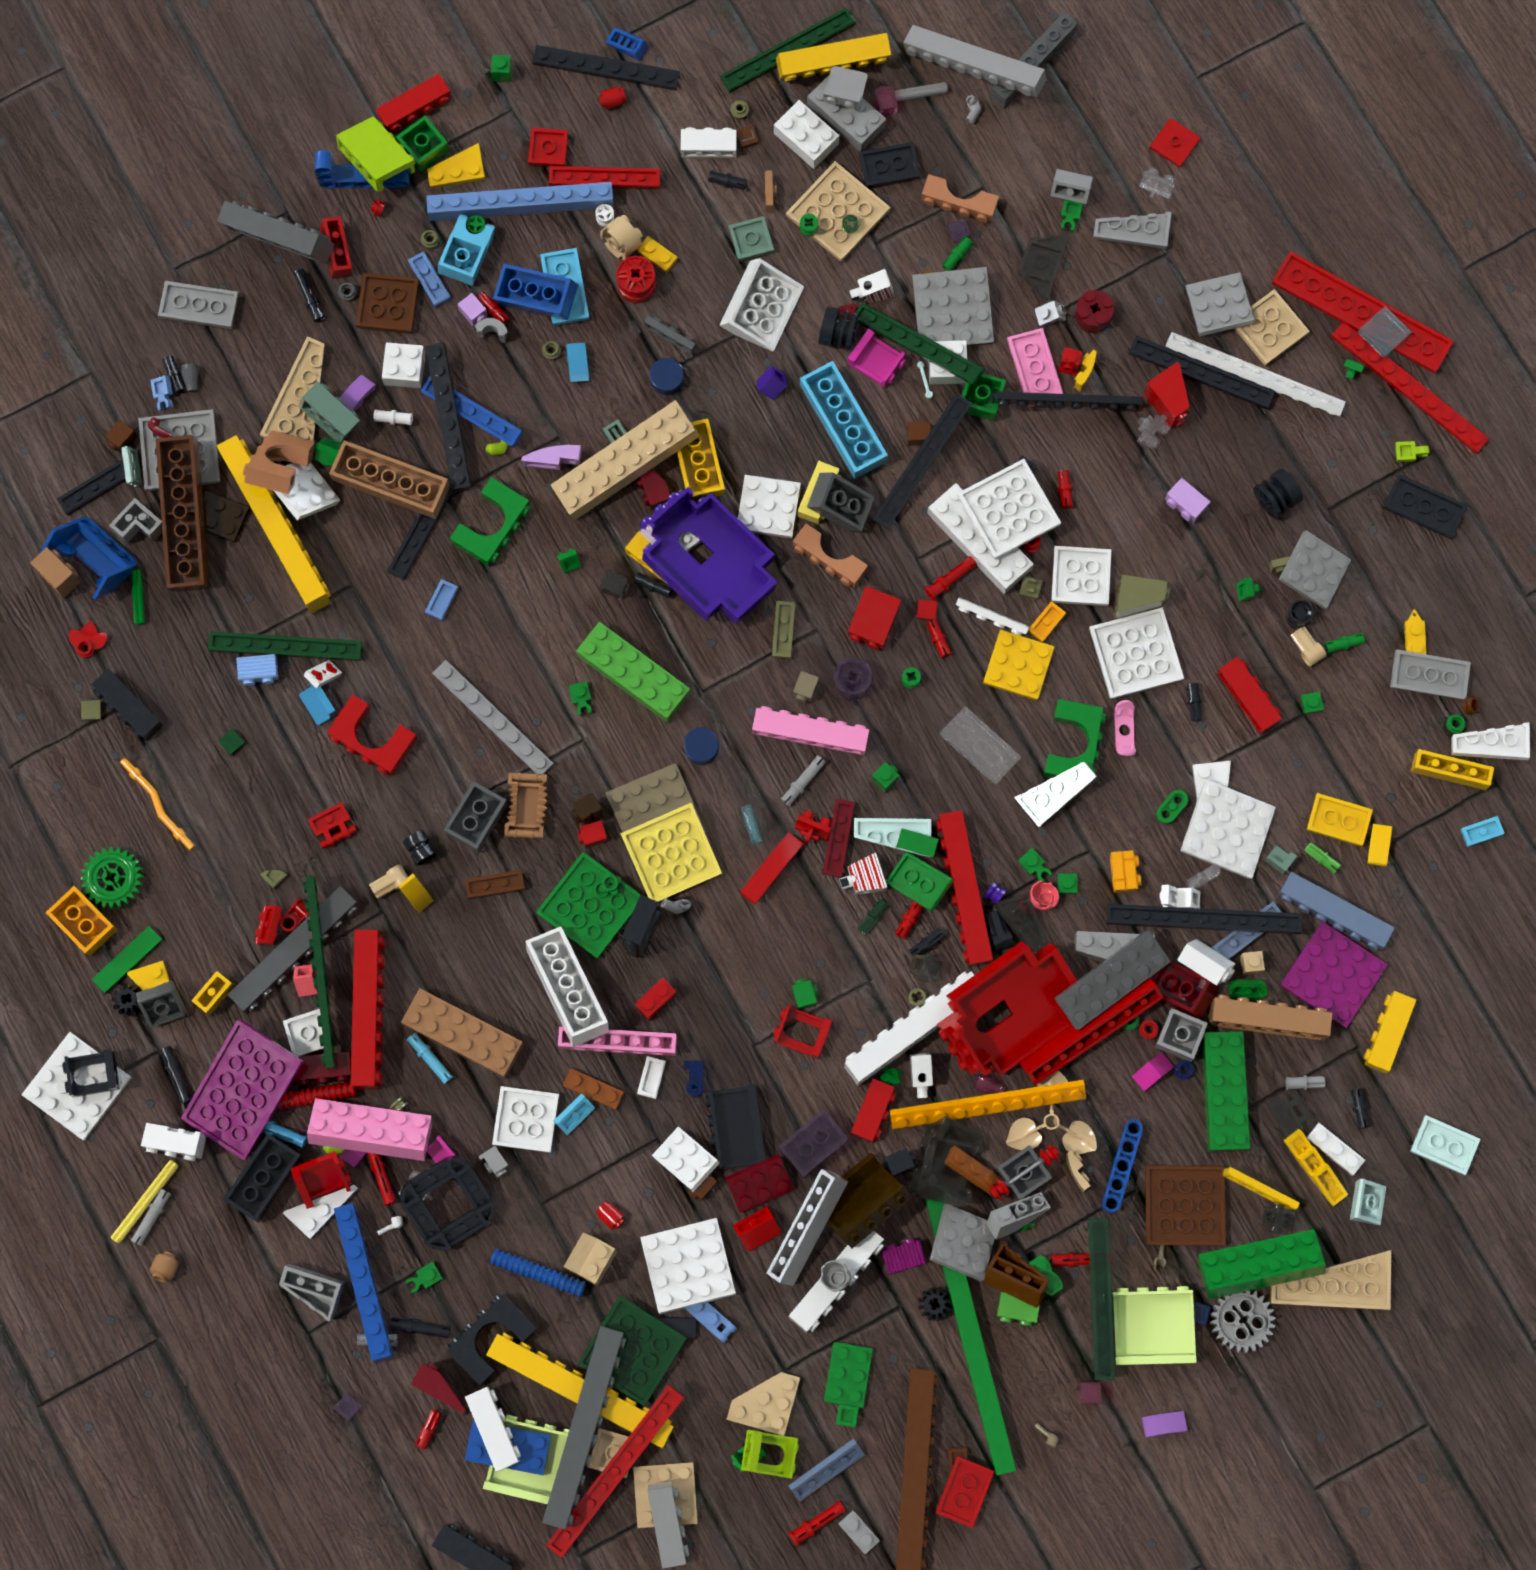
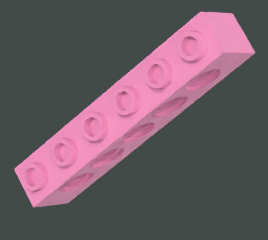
M559 1027V1049L676 1056L677 1035L675 1033L609 1030L606 1034L572 1047L564 1028Z

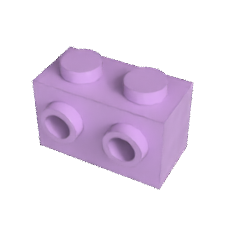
M1183 478L1173 486L1165 497L1166 503L1172 509L1176 508L1181 512V516L1186 521H1191L1192 523L1201 516L1210 504L1207 498Z

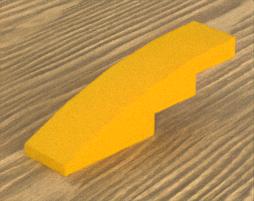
M1297 1129L1283 1140L1301 1167L1332 1206H1335L1348 1195L1330 1166L1324 1162L1302 1130Z

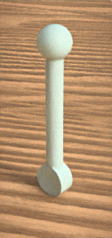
M920 361L917 363V367L920 369L926 389L925 396L927 399H930L933 393L929 390L923 368L924 363Z

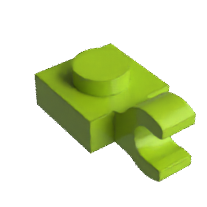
M1415 441L1396 442V462L1416 461V456L1428 457L1429 446L1415 447Z

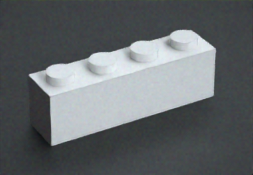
M485 1387L465 1396L495 1471L499 1472L519 1463L520 1451L517 1445L513 1447L511 1442L513 1435L509 1427L505 1428L503 1420L506 1418L502 1409H498L495 1401H498L494 1390Z

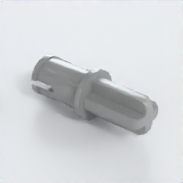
M1303 1075V1077H1286V1090L1304 1089L1306 1091L1307 1088H1324L1325 1078L1323 1076L1306 1077V1075Z

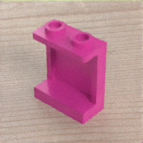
M868 329L848 357L847 364L885 388L888 383L891 384L896 377L895 372L898 368L901 370L907 361L905 359L906 353L904 351L900 353L876 338L874 336L875 332Z

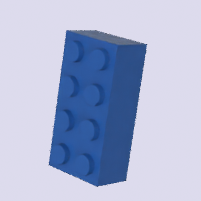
M503 263L493 299L502 306L568 320L578 284L570 278Z

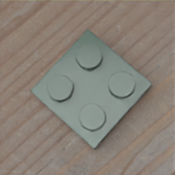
M764 216L728 225L738 262L774 252Z

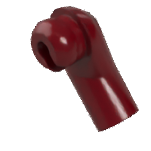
M151 418L150 422H148V428L154 435L160 438L171 436L172 433L159 427V419Z

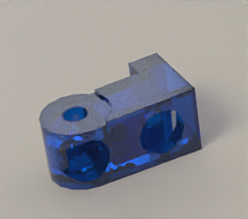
M684 1061V1070H689V1082L686 1086V1091L690 1097L698 1098L702 1095L704 1088V1061Z

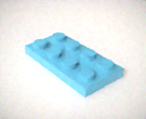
M577 248L540 254L544 273L570 278L578 284L568 320L551 317L553 326L590 320Z

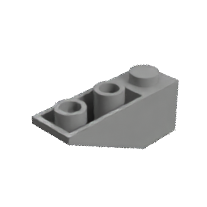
M1039 1192L991 1211L986 1225L997 1240L1016 1232L1050 1210L1051 1207L1043 1194Z

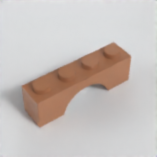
M928 174L921 195V201L928 206L936 205L945 211H955L964 217L971 216L983 223L992 222L999 196L984 191L970 199L957 198L948 190L946 179Z
M806 523L793 540L794 550L800 555L805 554L808 556L813 564L823 566L829 575L839 577L845 586L855 588L867 572L868 565L853 555L845 559H833L827 556L820 545L821 533Z

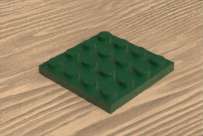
M620 1295L601 1325L602 1327L623 1332V1337L626 1338L624 1349H620L618 1357L621 1358L618 1369H614L612 1376L615 1377L613 1387L645 1406L687 1337ZM599 1329L577 1363L586 1370L589 1366Z

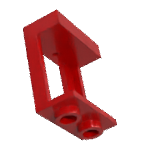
M788 1004L787 1009L783 1008L779 1019H782L780 1027L776 1026L772 1037H775V1043L819 1059L832 1020L819 1018L795 1009ZM797 1020L821 1029L814 1047L786 1036L784 1033L786 1022Z

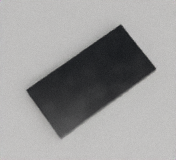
M1398 474L1383 509L1452 540L1468 505Z

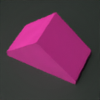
M1161 1052L1138 1070L1132 1078L1143 1091H1146L1173 1069L1174 1066Z

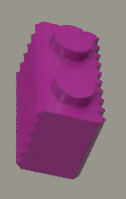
M914 1238L903 1241L904 1245L896 1247V1244H891L884 1247L885 1250L881 1254L888 1275L926 1264L920 1240L915 1241Z

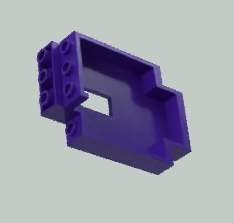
M689 487L684 491L681 489L677 493L673 492L664 505H658L654 510V514L650 517L646 516L640 523V533L650 542L643 549L642 560L706 622L720 610L737 625L776 589L778 582L765 570L773 562L775 554L711 493L706 497L702 496L695 503L692 500L693 491ZM681 534H693L713 555L700 565L679 544L678 539Z

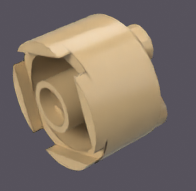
M625 215L617 217L600 231L601 238L605 237L607 241L605 246L615 257H622V260L626 259L642 245L640 238L643 235L638 228H634Z

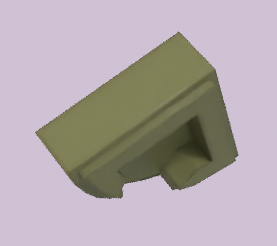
M267 870L260 874L273 889L288 877L286 873L280 870Z

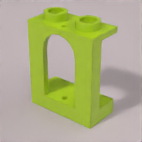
M747 1430L741 1470L792 1478L796 1469L795 1457L799 1449L798 1438ZM761 1443L780 1446L784 1452L783 1461L778 1465L758 1463Z

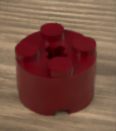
M1086 291L1079 298L1075 310V319L1079 327L1088 333H1098L1105 330L1112 320L1114 312L1113 299L1102 291Z

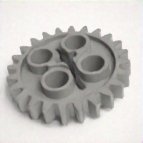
M1245 1291V1293L1241 1292L1230 1296H1223L1224 1300L1220 1298L1217 1300L1220 1306H1213V1309L1217 1312L1211 1313L1210 1316L1214 1317L1215 1320L1211 1321L1210 1324L1216 1325L1212 1332L1219 1333L1216 1340L1222 1338V1346L1228 1343V1350L1236 1347V1353H1239L1241 1348H1243L1246 1354L1248 1348L1255 1352V1345L1261 1349L1263 1347L1261 1341L1268 1343L1269 1340L1266 1336L1273 1335L1269 1329L1275 1328V1325L1270 1322L1276 1318L1269 1315L1274 1310L1267 1309L1270 1302L1263 1303L1264 1296L1257 1298V1291L1252 1295L1250 1291ZM1242 1302H1246L1250 1306L1248 1312L1241 1309L1240 1304ZM1232 1306L1236 1307L1237 1312L1232 1309ZM1226 1313L1233 1315L1234 1321L1232 1323L1224 1319ZM1241 1318H1242V1319H1243V1318H1246V1319H1247V1321H1246L1245 1323H1242V1324L1239 1323V1320H1240ZM1252 1320H1260L1261 1328H1255L1252 1325ZM1248 1328L1254 1333L1253 1336L1249 1333ZM1236 1330L1244 1331L1245 1339H1239L1236 1336Z

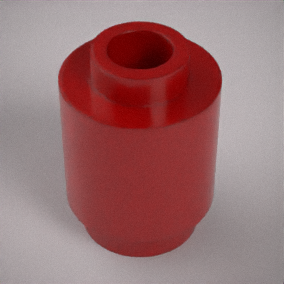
M614 87L602 91L601 96H598L601 107L605 106L606 110L623 105V102L627 101L623 87Z
M605 1201L596 1210L598 1218L611 1230L614 1228L618 1230L625 1222L623 1220L625 1215L612 1203Z

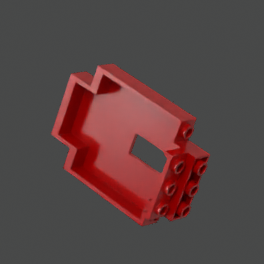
M1021 941L946 995L950 1001L947 1004L953 1013L937 1024L940 1029L938 1034L944 1042L947 1041L950 1046L947 1048L954 1057L957 1056L959 1059L957 1064L963 1072L968 1071L971 1075L975 1072H980L984 1076L996 1072L1001 1076L1072 1025L1054 998L1074 984L1077 979L1057 947L1049 943L1033 954L1030 947ZM1004 1000L1012 1014L989 1031L979 1032L976 1028L978 1018Z

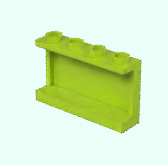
M374 116L336 135L338 149L377 193L384 189L383 181L406 169L411 174L415 172L413 156L407 154L401 143L398 144L391 132L388 133L381 121L378 122Z

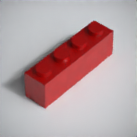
M438 73L375 110L388 133L397 132L405 124L415 122L421 115L431 113L437 106L447 104L452 98L451 92Z
M1236 657L1219 668L1217 674L1261 735L1277 725L1282 719V714L1276 706L1273 707L1268 693L1261 690L1258 679L1254 675L1251 676L1246 662Z

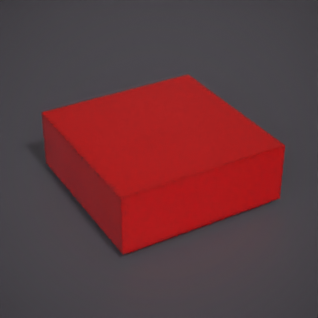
M919 599L916 619L928 621L936 619L938 601Z

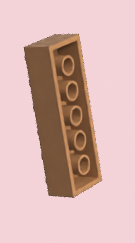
M343 440L329 473L331 479L335 482L437 519L451 486L447 478Z
M420 988L401 1021L403 1026L504 1079L507 1078L524 1046L522 1041Z
M1218 995V998L1215 997L1210 1003L1208 1026L1325 1041L1330 1036L1332 1013L1327 1012L1325 1008L1308 1010L1307 1006L1296 1005V1008L1288 1007L1286 1003L1270 1005L1268 1001L1257 1000V1003L1249 1002L1248 998L1232 1000L1230 996Z

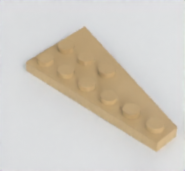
M307 336L264 424L260 437L265 438L273 430L314 441L316 423L298 406L302 397L317 381L321 382L324 343Z
M1391 1250L1325 1268L1323 1275L1273 1285L1270 1290V1304L1390 1310Z

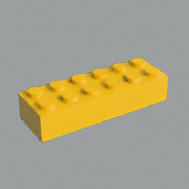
M883 33L778 53L776 62L780 80L784 79L785 82L796 80L797 76L809 78L818 72L821 75L830 74L833 66L849 69L855 65L856 68L866 67L871 62H874V65L883 64L891 56L888 35Z

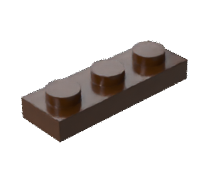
M522 870L464 879L467 899L525 890Z

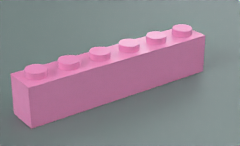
M762 706L761 709L756 708L752 734L865 755L869 729H866L863 725L849 726L843 721L833 723L828 722V719L822 717L812 719L806 714H798L797 716L792 715L791 712L786 710L776 712L772 711V708Z

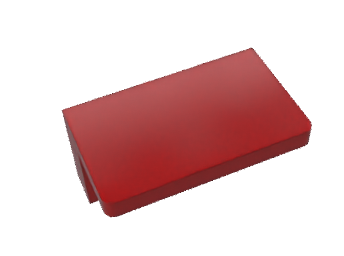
M767 1206L732 1225L747 1252L781 1234V1230Z

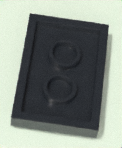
M913 142L859 152L864 182L867 188L920 179Z

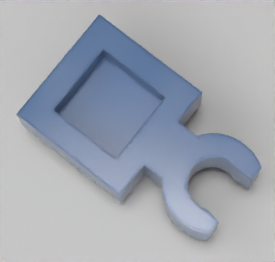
M165 375L150 380L153 397L158 399V410L164 411L165 403L166 408H173V402L169 399V395L173 394L170 377Z

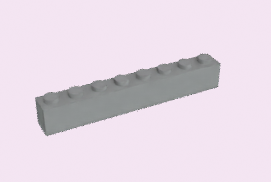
M915 25L911 27L903 42L906 53L912 57L917 56L927 62H935L942 67L955 69L959 73H967L977 79L982 78L994 85L999 84L1009 90L1020 91L1026 96L1037 97L1047 80L1045 69Z

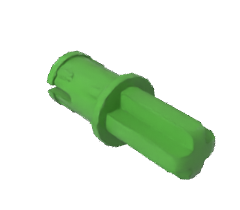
M1312 842L1306 846V853L1316 859L1318 864L1321 863L1335 874L1341 866L1340 863L1329 856L1328 852L1325 853Z

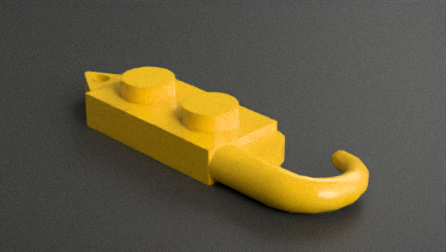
M1414 609L1408 620L1404 622L1405 648L1409 652L1426 654L1425 621H1422Z

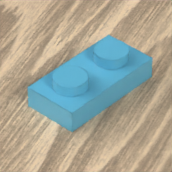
M1498 816L1460 829L1467 847L1505 834Z
M581 1093L554 1122L568 1135L595 1107Z

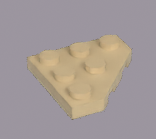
M780 1372L736 1397L731 1402L727 1420L784 1436L800 1377Z

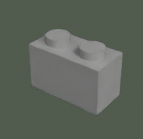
M1057 169L1050 196L1087 204L1093 177Z

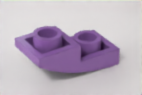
M360 375L346 389L340 399L348 410L351 409L355 412L363 405V399L375 390L376 384Z
M1184 1411L1142 1418L1145 1438L1188 1431Z

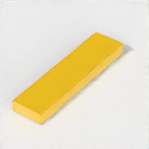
M1232 1167L1225 1168L1222 1175L1227 1179L1289 1211L1296 1210L1300 1204Z

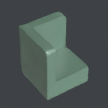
M1275 846L1264 861L1281 874H1284L1297 856L1292 852L1288 854L1280 847Z

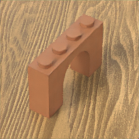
M272 430L268 436H265L263 444L258 446L255 455L252 454L250 462L245 464L243 469L245 483L289 494L295 485L296 469L273 463V461H287L307 467L314 456L315 442Z

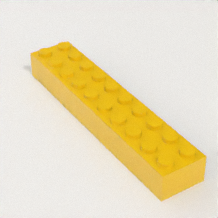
M237 435L217 445L220 454L310 613L313 614L331 604L329 600L331 594L324 581L320 583L322 578L315 565L312 566L313 562L298 535L295 534L293 526L289 519L286 518L287 516L273 491L245 483L243 469L245 464L250 462L252 455L244 440H239Z

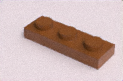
M570 1068L562 1085L614 1110L617 1109L624 1094L623 1091Z
M956 1146L950 1149L945 1160L947 1166L989 1195H991L989 1189H991L990 1184L995 1186L998 1184L997 1179H1002Z

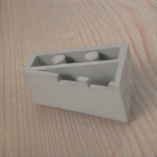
M288 1264L284 1267L279 1285L330 1322L334 1320L345 1281Z

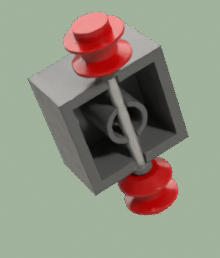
M1029 1145L998 1166L996 1171L1003 1180L997 1179L998 1184L995 1186L990 1184L991 1189H989V1192L993 1198L1002 1201L1001 1196L1003 1194L1009 1196L1010 1189L1016 1200L1019 1201L1051 1180L1052 1177L1043 1164L1052 1166L1051 1161L1054 1159L1059 1161L1058 1156H1060V1153L1054 1145L1052 1147L1047 1145L1048 1150H1040V1157L1038 1158Z

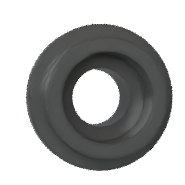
M343 283L338 288V295L344 301L353 300L357 294L356 287L352 283ZM346 290L351 291L348 295L344 294Z

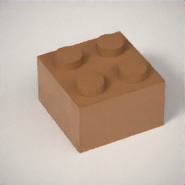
M46 547L30 562L34 569L63 598L80 584L77 579L79 575L55 550L50 551Z

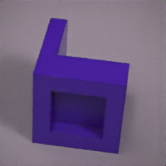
M771 365L757 380L758 391L772 400L775 399L787 386L786 374Z

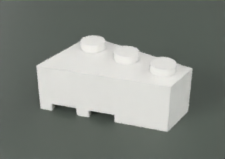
M146 1123L141 1146L146 1148V1152L157 1154L158 1151H163L165 1156L176 1158L177 1155H182L185 1160L195 1162L196 1158L202 1159L207 1136L201 1132L195 1131L194 1133L184 1129Z

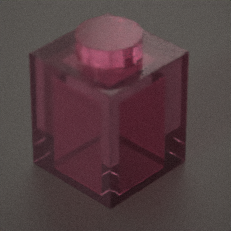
M881 86L876 89L875 100L878 112L883 116L897 114L898 104L894 87Z
M1101 1382L1079 1383V1403H1101Z

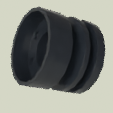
M827 306L821 326L819 344L831 347L834 339H837L838 349H841L843 341H845V350L850 351L851 346L856 340L859 328V313L854 312L852 319L849 320L850 311L846 310L843 318H841L839 308Z
M1281 468L1270 475V482L1263 480L1261 484H1257L1253 488L1259 504L1273 519H1277L1281 514H1285L1287 506L1293 508L1303 501V495L1292 476Z

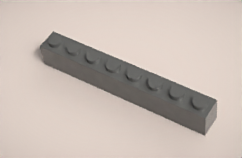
M341 886L319 906L323 943L329 938L328 934L331 931L338 930L343 925L342 921L347 916L351 917L357 911V902ZM310 915L228 994L246 1014L249 1011L253 1012L259 1006L258 1002L262 998L266 999L273 992L272 989L277 984H282L287 979L286 975L291 970L294 971L296 966L301 965V960L305 957H310L314 953V950H310L309 939H312V931H308L307 920H310Z

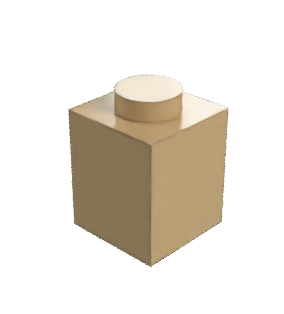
M1262 951L1242 953L1240 956L1242 976L1262 974L1264 972Z

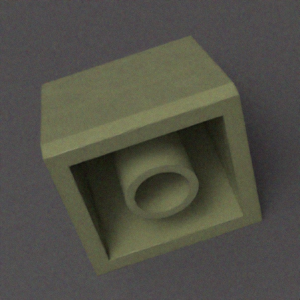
M1122 575L1118 584L1114 620L1162 608L1163 604H1166L1167 599H1169L1170 588L1167 587L1168 581Z

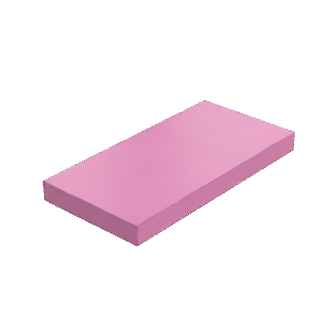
M1043 328L1007 337L1023 392L1064 394Z

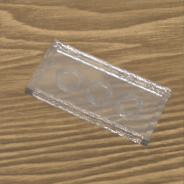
M966 706L939 733L942 738L994 785L1021 759V756Z

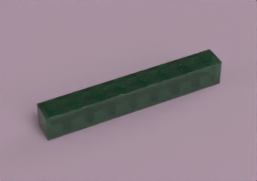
M1087 1218L1094 1380H1114L1108 1218Z

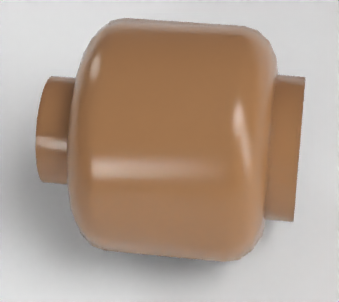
M170 1252L157 1254L150 1267L152 1278L163 1283L172 1280L179 1262L175 1259V1255Z

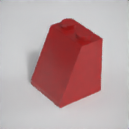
M1177 361L1147 382L1143 394L1170 429L1175 426L1178 428L1186 422L1185 419L1190 408L1181 367Z
M865 586L848 630L850 640L856 643H866L873 650H883L899 613L901 600Z

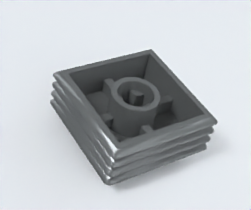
M173 981L165 982L136 993L137 1003L150 1028L187 1015L185 1005Z

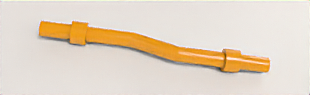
M123 758L120 763L129 772V776L134 781L137 780L150 794L158 818L174 833L173 836L191 851L195 845L186 836L187 833L182 828H178L165 814L157 790L142 776V772L137 767L135 768L126 758Z

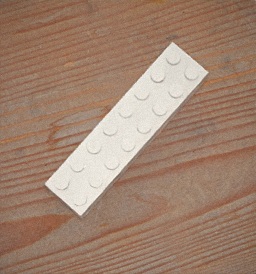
M972 971L968 974L966 972L960 974L953 985L948 983L941 988L938 996L933 994L925 1000L924 1006L921 1008L916 1006L909 1012V1017L906 1019L901 1017L894 1022L891 1030L885 1029L877 1035V1040L874 1042L870 1040L862 1046V1051L858 1054L853 1052L846 1057L844 1068L857 1086L938 1029L937 1024L953 1013L947 1004L950 1001L946 995L974 976Z

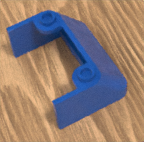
M87 517L78 518L52 529L40 551L42 552L47 547L50 551L55 549L63 557L75 555L100 578L96 582L98 588L92 597L95 600L112 593L137 565V560L93 520Z

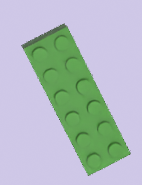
M598 622L576 650L577 657L666 723L671 720L691 694L689 687L601 622Z

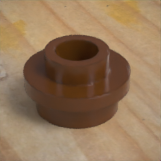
M1473 696L1465 697L1462 702V708L1465 713L1473 715L1478 712L1479 701Z

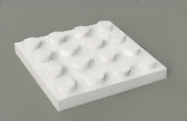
M1025 459L957 494L994 560L1061 525L1058 516Z
M1163 607L1089 627L1110 700L1184 680Z
M1205 779L1180 851L1245 878L1252 879L1276 807Z
M69 1032L22 1093V1096L85 1141L132 1077L117 1067L120 1090L71 1097L65 1090L67 1074H64L62 1063L65 1062V1056L72 1058L98 1052ZM105 1063L78 1068L74 1073L75 1082L78 1085L107 1082Z
M717 1218L640 1237L659 1315L736 1295Z

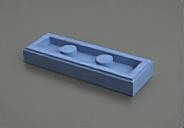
M424 251L408 260L409 265L416 277L419 278V282L435 308L451 300L449 293Z

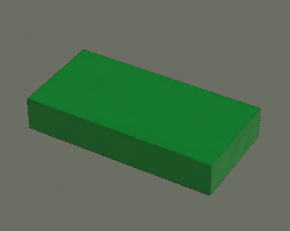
M901 828L896 847L933 858L939 839Z

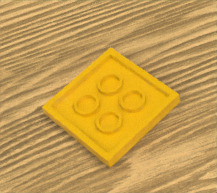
M1000 630L983 684L1037 701L1055 646Z

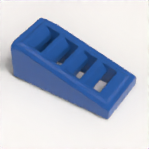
M618 28L613 29L606 41L607 45L638 61L641 60L648 48L645 40ZM620 35L621 37L619 38L618 42L616 43L615 41H616L617 37Z

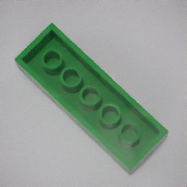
M1243 1031L1204 1032L1202 1037L1208 1152L1248 1151L1250 1149Z
M1314 1229L1202 1253L1198 1256V1266L1208 1300L1323 1275L1325 1271L1324 1258Z

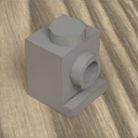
M496 1146L478 1156L482 1162L486 1160L484 1166L489 1173L494 1172L497 1178L507 1173L506 1169L509 1166Z

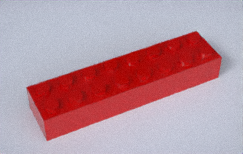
M354 930L351 1086L355 1090H379V1085L383 1083V1075L380 1073L379 1068L383 1066V1054L380 1052V1046H383L384 1039L383 1035H381L380 1027L384 1026V1016L381 1014V1008H384V996H382L381 988L385 987V978L382 977V969H385V957L382 955V950H385L386 941L378 930Z

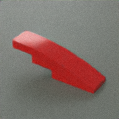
M788 832L744 886L740 894L755 905L777 880L778 876L788 866L791 859L802 848L804 843Z

